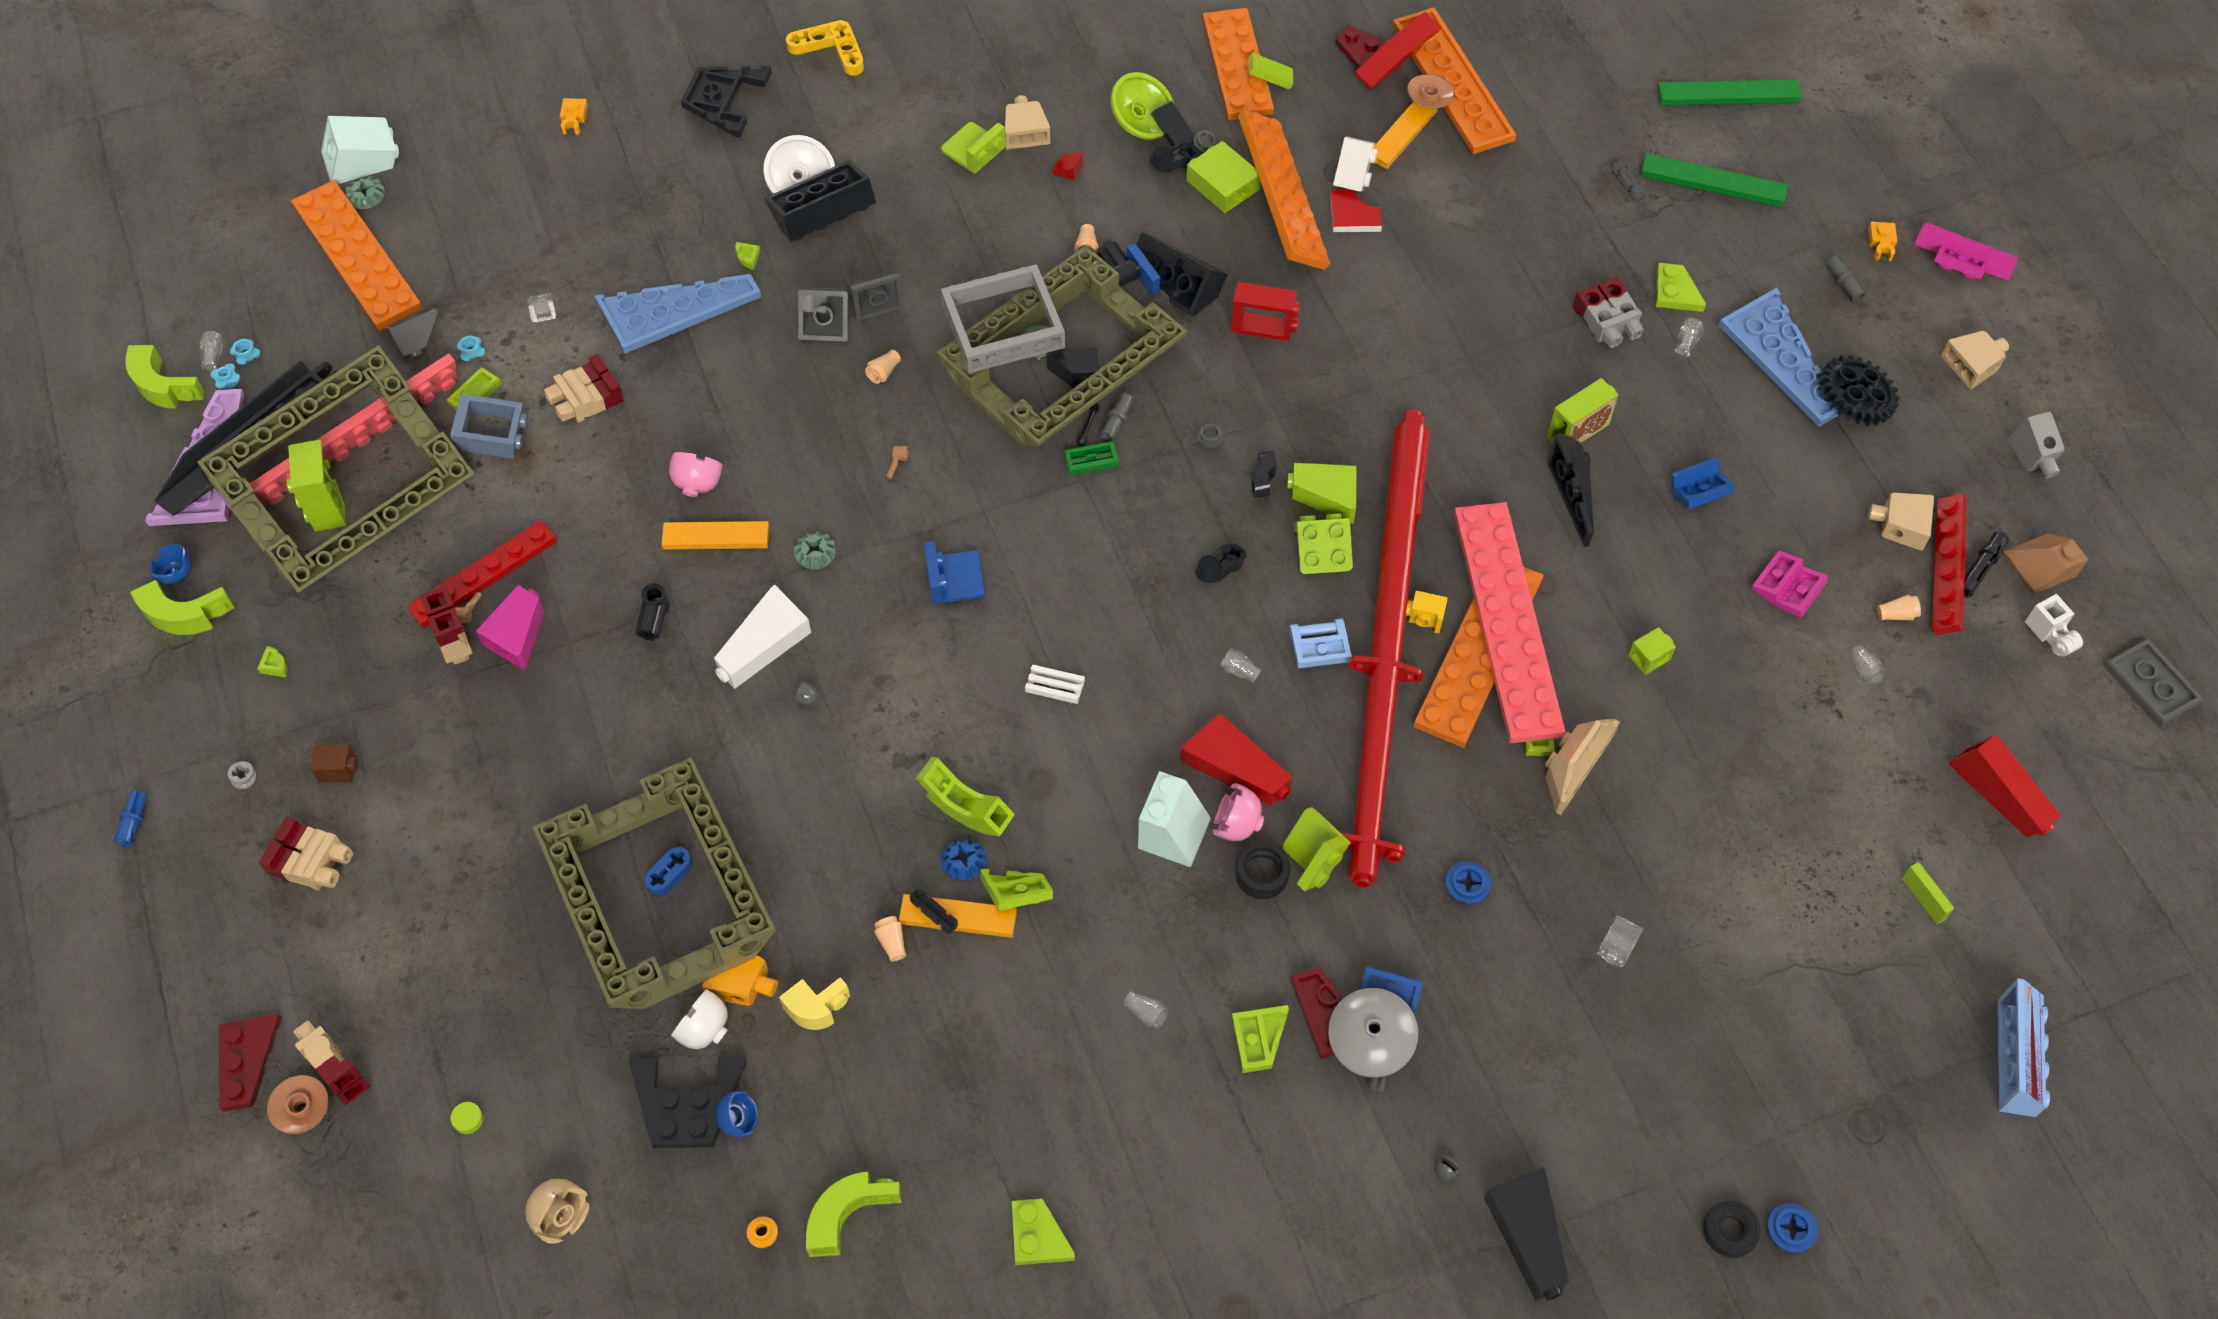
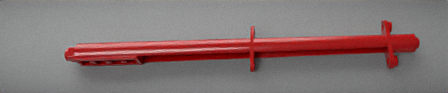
M1418 410L1404 412L1401 423L1394 428L1371 657L1353 656L1349 659L1348 663L1350 669L1369 675L1353 835L1341 833L1351 842L1346 849L1352 851L1349 880L1360 888H1368L1377 882L1380 857H1385L1386 861L1397 863L1402 861L1406 852L1405 847L1379 840L1398 681L1415 683L1423 679V671L1421 669L1401 663L1416 523L1422 511L1430 428L1424 426L1425 417Z

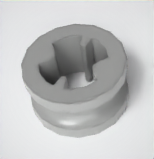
M241 761L234 763L229 768L228 777L236 789H246L255 782L256 773L250 763ZM245 771L246 777L239 779V773Z

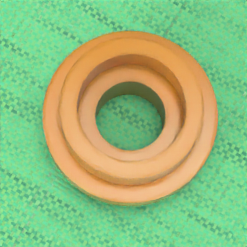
M758 1217L747 1228V1238L757 1248L771 1246L778 1237V1227L769 1217ZM761 1227L768 1229L764 1236L757 1235V1230Z

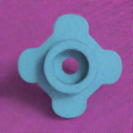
M466 336L457 344V349L462 353L460 357L463 361L482 357L485 354V349L480 345L481 339L479 337Z
M249 339L236 341L230 350L231 355L236 356V361L239 365H244L253 358L260 356V350L256 349L254 342Z
M226 364L219 369L213 370L210 374L212 379H215V386L218 389H232L240 380L239 374L235 373V366L233 364Z

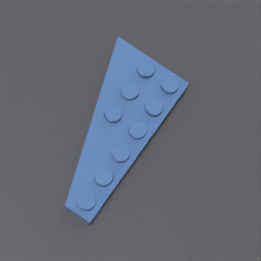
M746 274L720 278L718 282L705 283L704 280L696 281L695 285L682 287V284L646 288L640 293L627 294L626 291L618 292L617 296L604 298V295H596L595 299L626 354L761 298V292L752 276Z
M1778 288L1773 289L1721 319L1718 326L1818 427L1838 416L1839 409L1837 407L1830 408L1832 402L1824 401L1823 399L1827 394L1819 391L1822 388L1818 384L1821 379L1819 377L1821 371L1818 365H1814L1811 359L1812 354L1797 325L1792 323L1788 315L1790 312L1786 304L1783 305L1780 300Z

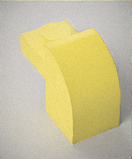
M841 978L837 979L818 995L802 979L782 994L779 999L782 1008L796 1024L805 1029L820 1030L834 1024L831 1011L841 1009L847 1003L850 993L847 984Z

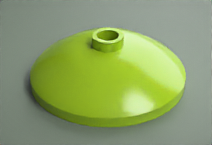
M1133 72L1122 76L1114 84L1110 95L1111 109L1118 123L1128 133L1141 139L1152 140L1164 135L1151 116V113L1168 102H1173L1169 91L1160 81L1145 73Z

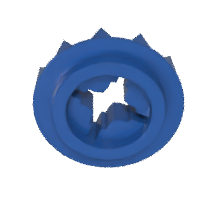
M969 837L966 839L956 838L952 843H946L945 849L941 853V866L944 872L955 880L965 881L975 878L980 874V870L984 869L986 864L985 850H983L979 842L972 841ZM961 850L965 856H969L967 858V867H965L961 860H956L959 858V851Z
M1469 861L1460 862L1452 866L1445 880L1448 894H1451L1456 902H1464L1467 906L1471 903L1479 904L1488 897L1492 885L1487 870L1481 865ZM1467 875H1469L1471 884H1475L1469 892H1467L1465 885L1460 884L1464 883Z
M1789 1203L1776 1207L1770 1214L1766 1225L1770 1233L1769 1239H1773L1778 1249L1789 1251L1790 1254L1804 1253L1817 1240L1818 1226L1813 1215L1807 1209L1797 1204ZM1791 1219L1792 1223H1794V1228L1801 1231L1797 1232L1793 1239H1791L1790 1232L1782 1228L1786 1227Z

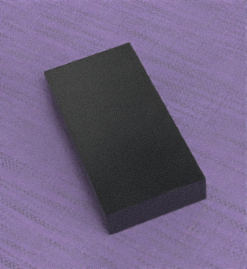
M1172 101L1151 113V116L1172 147L1181 142L1193 145L1195 135Z

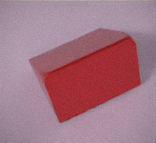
M1083 153L1061 155L1052 174L1075 180L1083 166Z

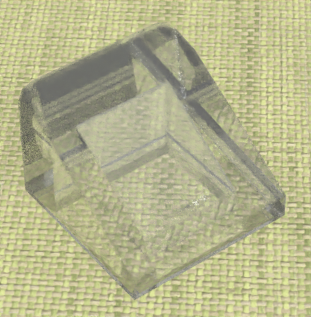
M553 293L530 296L528 298V309L532 322L556 318Z

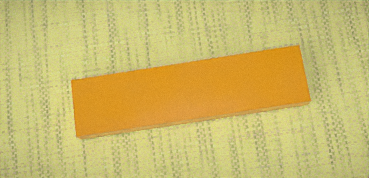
M1413 101L1375 145L1374 149H1378L1375 163L1388 169L1437 113L1438 108L1423 107Z
M769 522L664 523L662 548L663 550L768 548Z
M903 895L899 922L902 925L941 929L940 924L936 925L921 912V908H917L910 902V895ZM931 897L947 911L948 915L951 914L957 919L958 927L954 931L1013 938L1017 916L1016 907L998 911L996 905Z

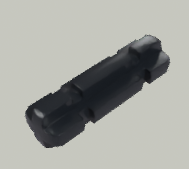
M916 889L910 895V902L917 908H921V912L936 925L940 924V928L943 931L951 934L958 927L957 919L951 914L948 915L947 911L934 899L928 898V894L922 889Z

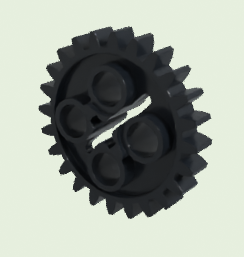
M1840 355L1838 359L1834 357L1830 362L1828 361L1819 375L1821 379L1818 384L1822 386L1819 391L1827 394L1823 398L1824 401H1831L1830 408L1837 407L1839 409L1838 415L1846 414L1848 421L1851 418H1855V422L1858 425L1862 420L1866 426H1869L1871 422L1875 426L1880 422L1885 423L1899 406L1897 401L1900 399V396L1895 394L1898 388L1891 386L1894 380H1887L1885 378L1888 375L1887 372L1880 373L1879 365L1872 367L1870 360L1864 363L1860 356L1857 360H1854L1852 355H1849L1847 359L1843 355Z

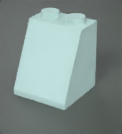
M327 117L321 153L330 181L335 180L337 184H341L393 168L394 160L399 156L398 145L394 144L393 130L389 128L386 118Z
M1159 771L1139 817L1138 849L1191 867L1211 817L1186 780Z

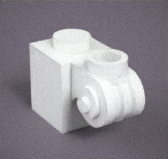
M2057 594L2035 605L2025 620V623L2042 642L2046 640L2052 646V651L2058 656H2067L2083 646L2080 634L2075 630L2069 632L2067 629V624L2074 616V613Z

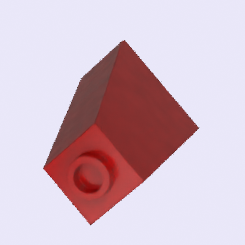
M1221 713L1181 747V761L1184 764L1229 786L1234 783L1240 784L1253 791L1261 802L1271 807L1278 800L1280 802L1284 801L1292 791V776Z
M1997 734L1966 748L1948 762L1958 774L2026 838L2037 833L2039 836L2047 834L2055 827L2052 823L2061 817Z

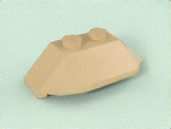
M1616 719L1596 720L1577 725L1572 734L1566 732L1559 744L1562 748L1559 753L1553 752L1545 765L1549 768L1545 779L1555 812L1560 816L1614 737L1620 721Z

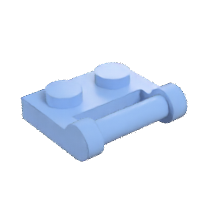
M1343 618L1334 619V622L1305 626H1298V624L1289 625L1290 639L1293 644L1298 669L1347 663L1352 657ZM1327 633L1336 634L1330 636L1301 639V637Z

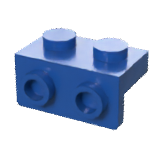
M1717 458L1682 469L1671 475L1672 496L1688 509L1699 507L1702 504L1734 493V483L1720 473V461Z
M1366 966L1360 989L1379 988L1390 991L1403 999L1415 1016L1423 982Z

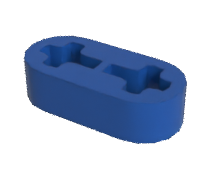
M672 848L648 871L645 876V884L652 895H666L690 871L692 859L685 848ZM675 858L678 860L683 858L684 863L682 865L679 863L674 865L673 860ZM656 878L661 880L663 878L664 884L660 885L657 883L655 885L653 880Z

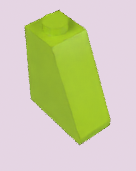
M1294 463L1293 473H1288L1287 488L1292 489V499L1326 514H1342V519L1350 518V523L1354 524L1356 513V466Z

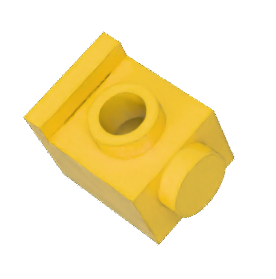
M1416 591L1414 601L1408 600L1406 616H1410L1409 622L1421 627L1435 628V633H1440L1448 597Z

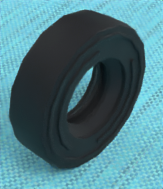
M1732 1200L1719 1202L1710 1208L1704 1218L1703 1232L1705 1239L1711 1248L1722 1256L1731 1258L1745 1256L1755 1248L1760 1239L1761 1227L1757 1216L1751 1208L1741 1202ZM1725 1218H1734L1739 1221L1743 1227V1236L1738 1240L1726 1238L1720 1229L1721 1221Z

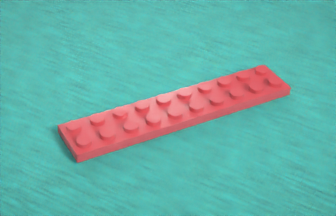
M447 354L406 381L411 388L410 394L418 404L427 405L434 400L436 393L442 389L443 391H448L455 386L458 379L455 360L450 354ZM378 399L318 438L317 440L321 439L323 445V460L328 459L329 463L334 460L340 462L350 454L349 451L354 447H363L371 441V436L378 431L380 433L388 431L392 427V422L395 421V418L386 408L385 404ZM289 458L249 483L254 490V495L263 506L269 503L271 505L279 503L284 498L283 494L289 491L286 481L290 477Z
M1507 502L1457 507L1454 510V517L1509 744L1562 738L1566 731Z

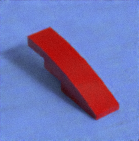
M1423 12L1375 52L1354 75L1370 90L1400 69L1405 60L1418 52L1423 43L1439 32L1441 26L1426 12Z

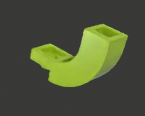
M128 345L126 353L127 372L140 394L147 401L160 407L176 409L178 400H204L205 391L197 377H165L159 375L163 360L154 345Z
M156 580L131 591L134 601L152 625L164 632L176 635H192L213 629L210 622L211 619L235 609L223 587L188 602H175L168 599Z
M931 757L916 777V780L929 792L926 797L951 818L980 833L1000 836L1015 815L998 796L983 795L964 785L939 758Z
M861 1172L847 1176L830 1186L814 1205L808 1220L806 1250L809 1257L841 1255V1229L847 1217L856 1209L866 1205L902 1203L899 1182H894L892 1179L876 1180V1183H871L869 1173Z

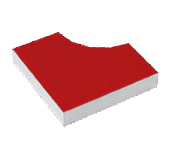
M1352 189L1330 191L1333 232H1381L1380 207H1373L1363 203L1357 197L1355 190Z

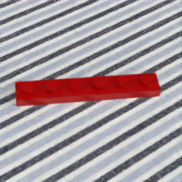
M1964 493L1939 498L1937 503L1932 631L1936 635L1963 631L1967 497Z
M539 520L433 590L446 586L454 606L458 607L471 599L476 592L485 590L557 543L556 536L542 520ZM421 598L406 606L410 614L423 629L430 625Z

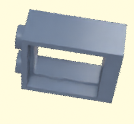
M460 394L450 434L451 443L457 451L515 459L516 450H521L523 435L520 434L521 428L526 429L528 414L523 411V403ZM476 413L512 419L508 438L467 433L471 414Z

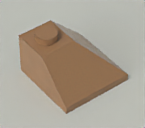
M2049 533L2012 547L2002 553L2032 594L2077 577L2089 560L2073 539Z

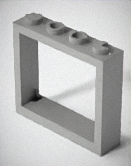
M1037 264L941 289L942 307L968 373L1065 348V331ZM1034 285L1051 327L971 348L955 306Z

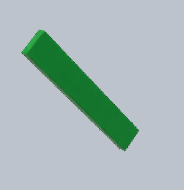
M1798 80L1662 82L1657 87L1661 106L1800 103L1802 97Z
M1647 153L1641 172V177L1783 207L1788 188V184Z

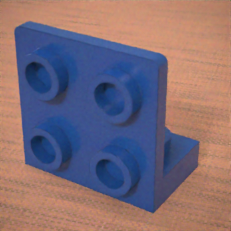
M935 541L924 543L932 604L985 597L979 552L977 550L942 555L941 551L936 552Z

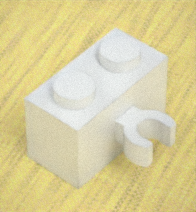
M1348 136L1345 137L1333 185L1360 192L1364 191L1365 187H1369L1372 173L1368 172L1370 163H1375L1378 149H1374L1375 143Z

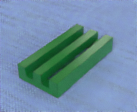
M1114 441L1064 450V458L1066 459L1069 476L1119 467V459ZM1111 451L1109 453L1096 455L1097 453ZM1080 456H1086V457H1082V458H1077V459H1072V460H1071V458L1080 457Z

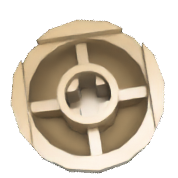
M567 1179L547 1180L534 1189L529 1196L525 1206L526 1221L533 1233L541 1240L549 1244L564 1241L560 1237L564 1236L569 1230L570 1234L573 1235L585 1221L589 1211V1203L586 1201V1196L588 1195L581 1187Z

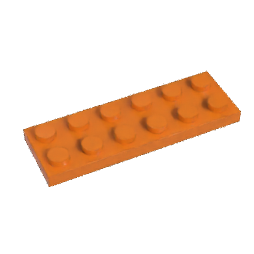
M1248 8L1203 13L1202 20L1227 119H1239L1238 115L1243 109L1257 112L1262 116L1274 115V106L1267 81L1249 74V56L1252 52L1258 55L1260 53Z

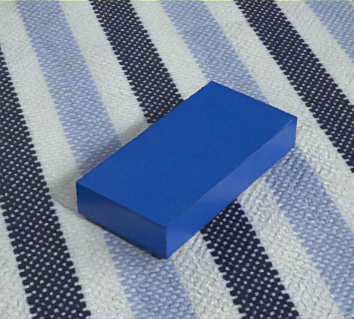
M1135 243L1128 246L1127 258H1133L1136 261L1141 275L1139 280L1151 296L1159 293L1160 276Z

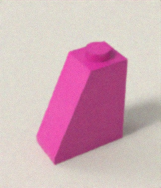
M518 585L476 630L483 646L522 670L527 667L545 612L539 594L532 589L526 590Z

